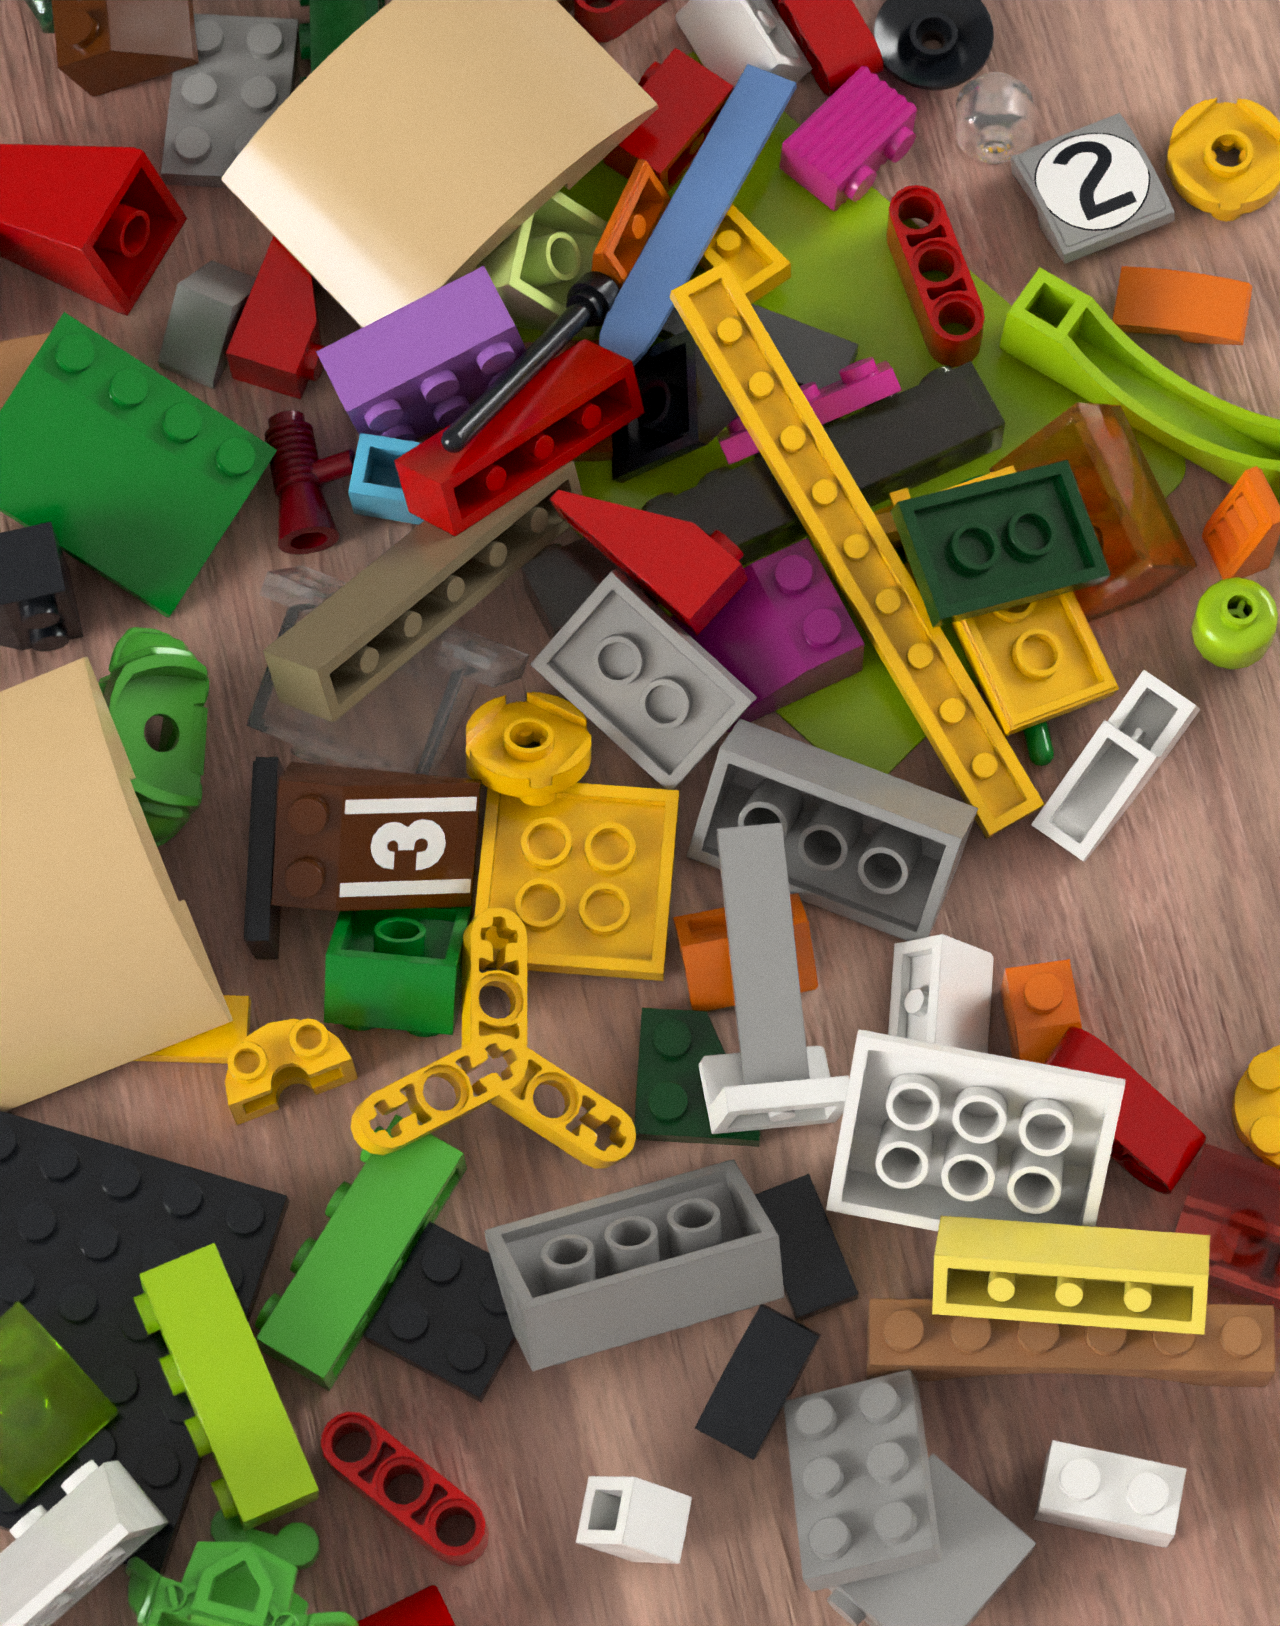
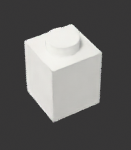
M589 1476L576 1543L632 1562L680 1564L692 1497L637 1477Z

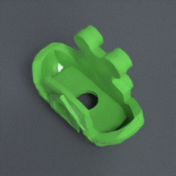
M132 627L125 632L115 645L108 669L111 673L97 682L136 778L130 781L156 846L159 847L179 832L189 821L190 814L195 812L201 804L202 784L200 780L201 776L204 775L208 708L203 706L209 693V679L206 666L197 660L183 641L157 629ZM152 716L163 717L158 751L148 745L144 736L145 724Z
M220 1509L211 1520V1535L215 1542H197L181 1583L162 1577L138 1557L130 1558L125 1569V1573L129 1576L127 1589L128 1605L137 1617L138 1626H359V1623L346 1612H320L307 1615L308 1602L294 1592L298 1570L311 1567L316 1562L320 1553V1540L315 1530L305 1523H290L283 1527L278 1535L256 1530V1527L244 1531L238 1516L225 1520Z

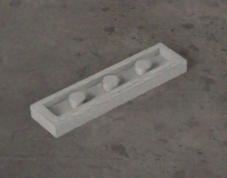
M782 822L717 829L743 1085L810 1079Z

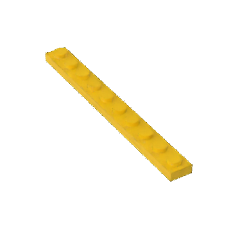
M726 261L673 289L669 298L964 802L978 808L975 821L985 838L988 839L1041 809L1045 805L941 627L933 628L920 591Z

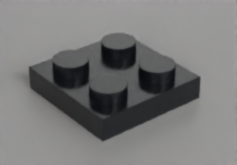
M430 1221L364 1334L367 1342L480 1403L516 1341L490 1253Z

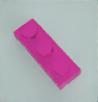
M873 357L859 360L842 368L839 371L841 380L818 389L816 382L799 386L822 425L902 391L891 365L886 360L876 364ZM738 415L726 426L727 429L717 435L729 465L759 452Z

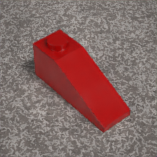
M273 236L227 348L226 356L233 379L301 400L308 381L316 382L322 373L323 365L316 351L326 346H323L321 341L314 278Z
M557 490L550 498L559 517L696 636L748 581L743 566L739 562L744 556L743 552L733 541L717 529L709 536L692 522L562 490Z

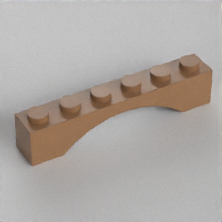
M870 1298L867 1311V1380L910 1369L917 1381H939L1005 1374L1073 1373L1142 1377L1196 1386L1266 1387L1276 1372L1274 1305L1207 1304L1205 1335L932 1314L933 1299Z

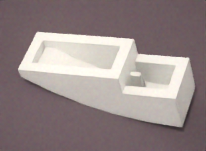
M1143 670L1109 720H1104L1031 825L1085 862L1144 788L1200 709L1146 670Z

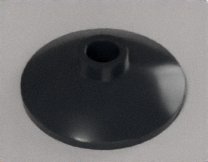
M886 0L877 14L873 35L880 49L884 67L895 78L919 89L944 90L969 81L981 71L992 51L994 28L991 16L980 0ZM934 40L943 47L929 49L922 46V44L926 41Z

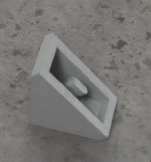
M211 260L179 282L158 359L159 367L214 389L228 364L226 351L256 278Z

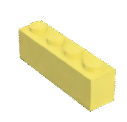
M940 1216L934 1254L932 1314L1205 1335L1210 1235Z

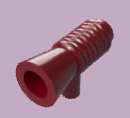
M294 410L282 411L269 418V429L264 434L266 443L277 449L269 464L274 492L279 497L278 548L285 553L294 555L320 552L333 546L340 537L321 490L325 483L352 475L355 453L352 449L319 459L313 426L305 421L304 414Z

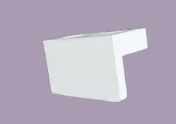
M689 0L676 13L675 19L703 66L734 87L747 64L794 81L796 84L812 69L771 0Z
M944 934L895 943L888 1035L988 1053L993 955Z
M821 1046L806 1047L810 1079L743 1085L740 1053L704 1056L698 1065L712 1134L835 1123L844 1112L849 1075L830 1077L826 1053Z

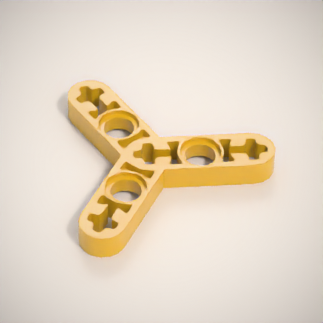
M501 907L488 908L479 913L470 922L463 935L462 1048L375 1091L356 1107L352 1115L351 1130L353 1137L359 1146L369 1153L386 1155L491 1103L583 1164L595 1169H606L624 1159L633 1149L636 1141V1130L632 1119L620 1107L527 1047L526 928L520 917L511 910ZM491 926H496L498 937L508 939V943L497 953L496 970L481 973L479 969L484 970L493 962L492 943L487 940H481V935ZM509 969L510 973L502 970ZM495 986L507 994L511 1005L507 1017L496 1019L483 1012L478 999L480 990L483 987ZM488 1054L493 1059L503 1056L508 1067L501 1072V1077L497 1073H491L479 1079L471 1086L469 1077L466 1074L482 1065L488 1059ZM439 1077L452 1085L456 1094L455 1104L452 1109L446 1111L436 1110L426 1102L423 1086L427 1079ZM550 1085L561 1092L565 1108L560 1117L548 1118L536 1109L533 1102V1094L537 1086ZM401 1091L406 1092V1097L401 1093ZM408 1102L410 1111L413 1114L401 1119L391 1129L393 1138L390 1137L386 1130L374 1132L369 1122L377 1115L375 1107H377L382 1115H388ZM580 1107H584L587 1112L579 1118V1121L582 1123L573 1129L572 1132L568 1131L565 1126L576 1117ZM417 1119H418L423 1125H418ZM605 1123L612 1128L609 1139L616 1145L611 1144L602 1151L594 1145L598 1135L590 1128L597 1129Z

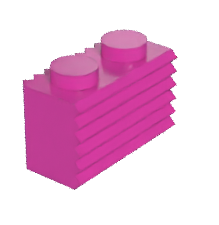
M862 66L782 143L779 168L830 209L837 211L842 203H846L848 198L856 202L868 192L876 179V172L888 159L896 163L909 151L916 139L913 129L917 108L913 102H908L904 95H899L895 88H889L886 81L880 80L877 74L871 73L867 66Z

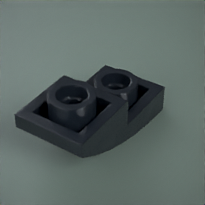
M761 1304L719 1379L695 1429L752 1460L758 1457L787 1397L793 1393L821 1334L767 1305Z

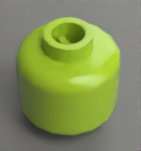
M1234 577L1218 581L1208 587L1198 601L1191 629L1196 648L1203 658L1217 667L1231 670L1249 667L1261 660L1271 646L1279 618L1276 603L1267 589L1253 580Z

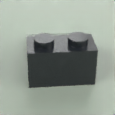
M46 522L0 533V646L18 650L32 648L35 651L47 652L66 646L71 639L83 637L70 570L52 523Z

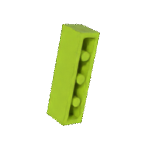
M215 1243L139 1274L144 1293L133 1297L135 1305L148 1335L158 1330L161 1331L170 1354L159 1358L160 1365L173 1395L176 1396L186 1391L196 1416L184 1421L199 1458L211 1453L219 1470L221 1478L210 1482L225 1520L238 1516L243 1530L247 1531L318 1500V1486Z

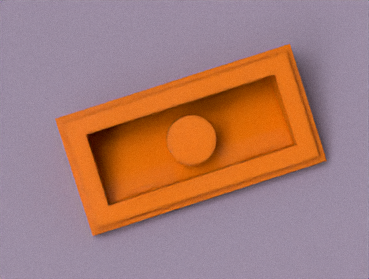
M646 159L637 161L593 253L592 271L601 272L610 277L616 283L619 290L671 201L670 196Z

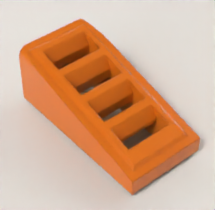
M1255 466L1245 470L1203 529L1202 539L1223 579L1245 578L1270 566L1280 536V505L1262 469Z

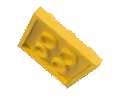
M576 783L564 791L557 792L556 798L550 804L530 806L522 802L519 797L505 795L487 788L474 918L484 910L494 907L511 910L519 916L525 925L527 933V971L664 981L680 799L679 790ZM491 926L481 935V940H487L492 943L493 962L488 968H496L497 953L508 943V939L498 937L496 926Z

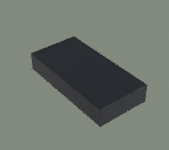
M804 1175L755 1194L779 1235L784 1293L795 1320L800 1322L858 1299L859 1293L810 1175Z

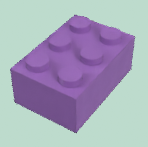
M482 266L316 351L359 435L360 433L416 442L417 438L439 427L446 428L452 424L526 348L487 270Z

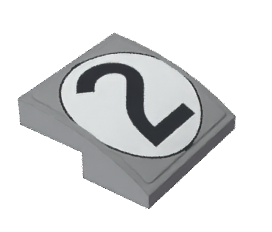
M1120 113L1010 156L1012 174L1036 207L1039 228L1064 264L1175 221L1174 209L1156 171L1138 139Z

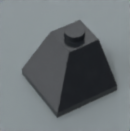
M688 329L650 347L647 353L634 366L645 413L612 434V480L623 483L708 445L738 415Z

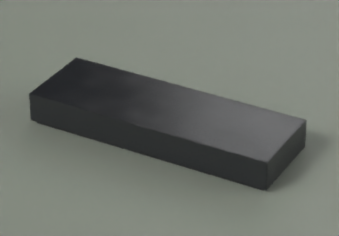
M256 757V761H253L244 940L256 959H279L281 906L271 905L278 783L284 772L278 757Z

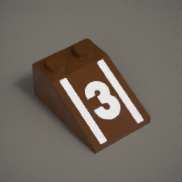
M290 762L278 783L271 905L327 911L472 906L481 780Z

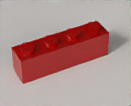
M583 339L553 358L462 451L451 453L442 446L441 437L449 427L447 426L394 460L409 512L451 535L457 536L645 413L632 360Z

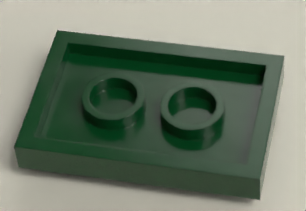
M1068 460L899 501L890 511L933 628L1099 585L1111 576Z

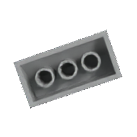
M739 719L719 749L686 857L720 869L717 829L782 822L790 894L799 893L801 901L910 941L930 937L960 863L978 808Z
M734 1159L484 1230L486 1243L512 1331L532 1371L563 1364L569 1360L610 1348L624 1346L634 1341L675 1329L689 1327L699 1322L784 1298L779 1235Z

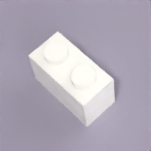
M1052 1440L1045 1458L1034 1520L1167 1548L1175 1536L1186 1468Z

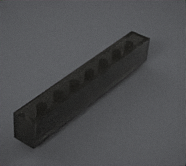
M970 361L955 369L949 365L937 368L928 373L920 381L919 385L900 394L895 393L865 406L864 410L845 419L839 417L822 426L868 505L873 507L890 499V492L907 487L910 490L1002 448L1005 421ZM760 452L754 456L752 461L732 470L730 467H720L707 473L699 480L697 486L677 495L673 492L660 494L646 502L641 509L695 523L709 536L716 529L719 530L743 552L744 556L739 560L742 566L809 536ZM584 537L565 546L559 543L548 545L521 567L524 590L550 641L607 575L616 568L656 605L660 603Z

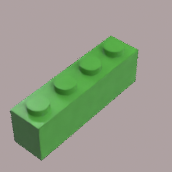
M396 1114L387 1129L378 1126L374 1132L386 1130L390 1137L393 1138L391 1129L403 1118ZM428 1134L386 1155L371 1154L364 1149L362 1150L360 1160L365 1165L352 1185L344 1181L333 1194L325 1211V1215L331 1219L318 1240L309 1237L302 1244L290 1267V1271L296 1275L282 1296L277 1293L270 1296L256 1319L255 1328L260 1330L256 1340L262 1352L328 1391L331 1390L364 1337L365 1332L429 1221L435 1222L467 1170L464 1153L432 1134Z

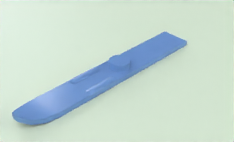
M747 64L617 294L610 312L608 311L600 330L599 346L632 360L633 367L647 353L674 308L669 298L671 291L690 280L797 88L796 82Z

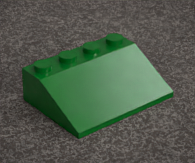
M64 312L0 410V511L24 527L51 522L63 552L169 618L248 498L277 449Z

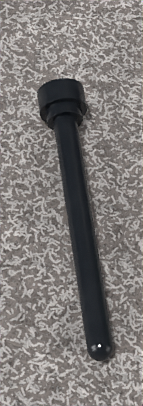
M591 271L585 273L569 289L566 310L444 431L441 437L444 449L451 453L462 451L584 327L603 325L608 311L610 312L615 298L620 291L616 283L601 272Z

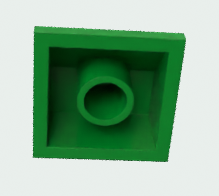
M472 906L340 911L326 952L324 1023L342 1024L344 1027L356 1031H366L374 1028L405 1030L419 1037H432L438 1034L453 1035L462 998L463 935L471 922Z

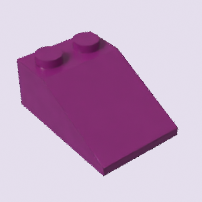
M808 538L743 568L748 581L697 636L676 617H670L757 697L739 717V719L748 722L755 721L862 671L865 643ZM738 720L730 727V729L725 734L732 731Z

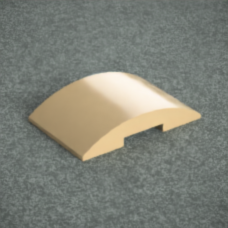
M392 0L350 35L289 95L256 132L222 176L221 180L351 318L363 328L476 270L477 265L563 186L568 190L572 188L658 109V104L556 0Z
M83 657L0 692V1111L3 1112L233 1021L185 899L178 901L130 781L136 778L88 657Z

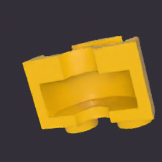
M309 1018L302 1020L288 1019L267 1023L246 1036L242 1043L232 1049L227 1061L228 1070L225 1078L228 1106L236 1125L279 1110L278 1101L280 1094L292 1084L307 1085L314 1091L315 1095L357 1080L358 1076L353 1060L340 1039L328 1031L322 1023Z

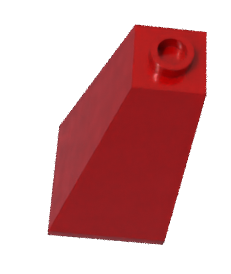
M0 144V257L113 311L128 316L187 220L186 215L145 152L135 147Z

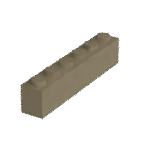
M574 461L568 462L457 536H453L424 520L266 647L263 652L279 702L333 723L570 527L569 524L559 517L550 498L557 490L582 495Z

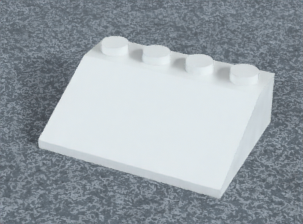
M858 1029L826 1210L937 1232L940 1216L1095 1227L1125 1088V1079Z
M90 1460L61 1485L67 1495L47 1512L42 1505H39L10 1529V1533L16 1540L0 1553V1626H51L169 1523L167 1518L118 1460L104 1462L100 1467L93 1460Z

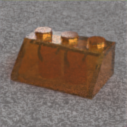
M1076 402L989 468L992 473L1013 465L1016 472L1068 460L1111 576L1102 584L1073 591L1088 623L1152 599L1197 567L1122 407L1119 405Z

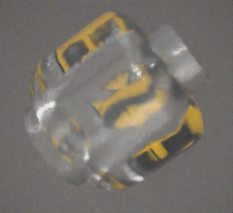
M991 72L968 82L960 90L956 101L955 134L961 150L967 156L980 162L1001 164L1009 162L1012 156L1022 154L1030 148L1034 137V101L1031 91L1023 82L1005 73Z

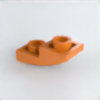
M1122 266L1112 321L1123 332L1178 335L1184 343L1243 345L1253 287L1248 282L1207 274Z

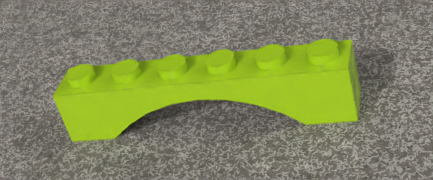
M1039 267L1007 312L999 344L1000 349L1232 486L1236 484L1245 470L1258 466L1259 469H1262L1280 505V419L1257 414L1233 405L1189 383L1163 366L1134 343L1108 317L1091 296Z

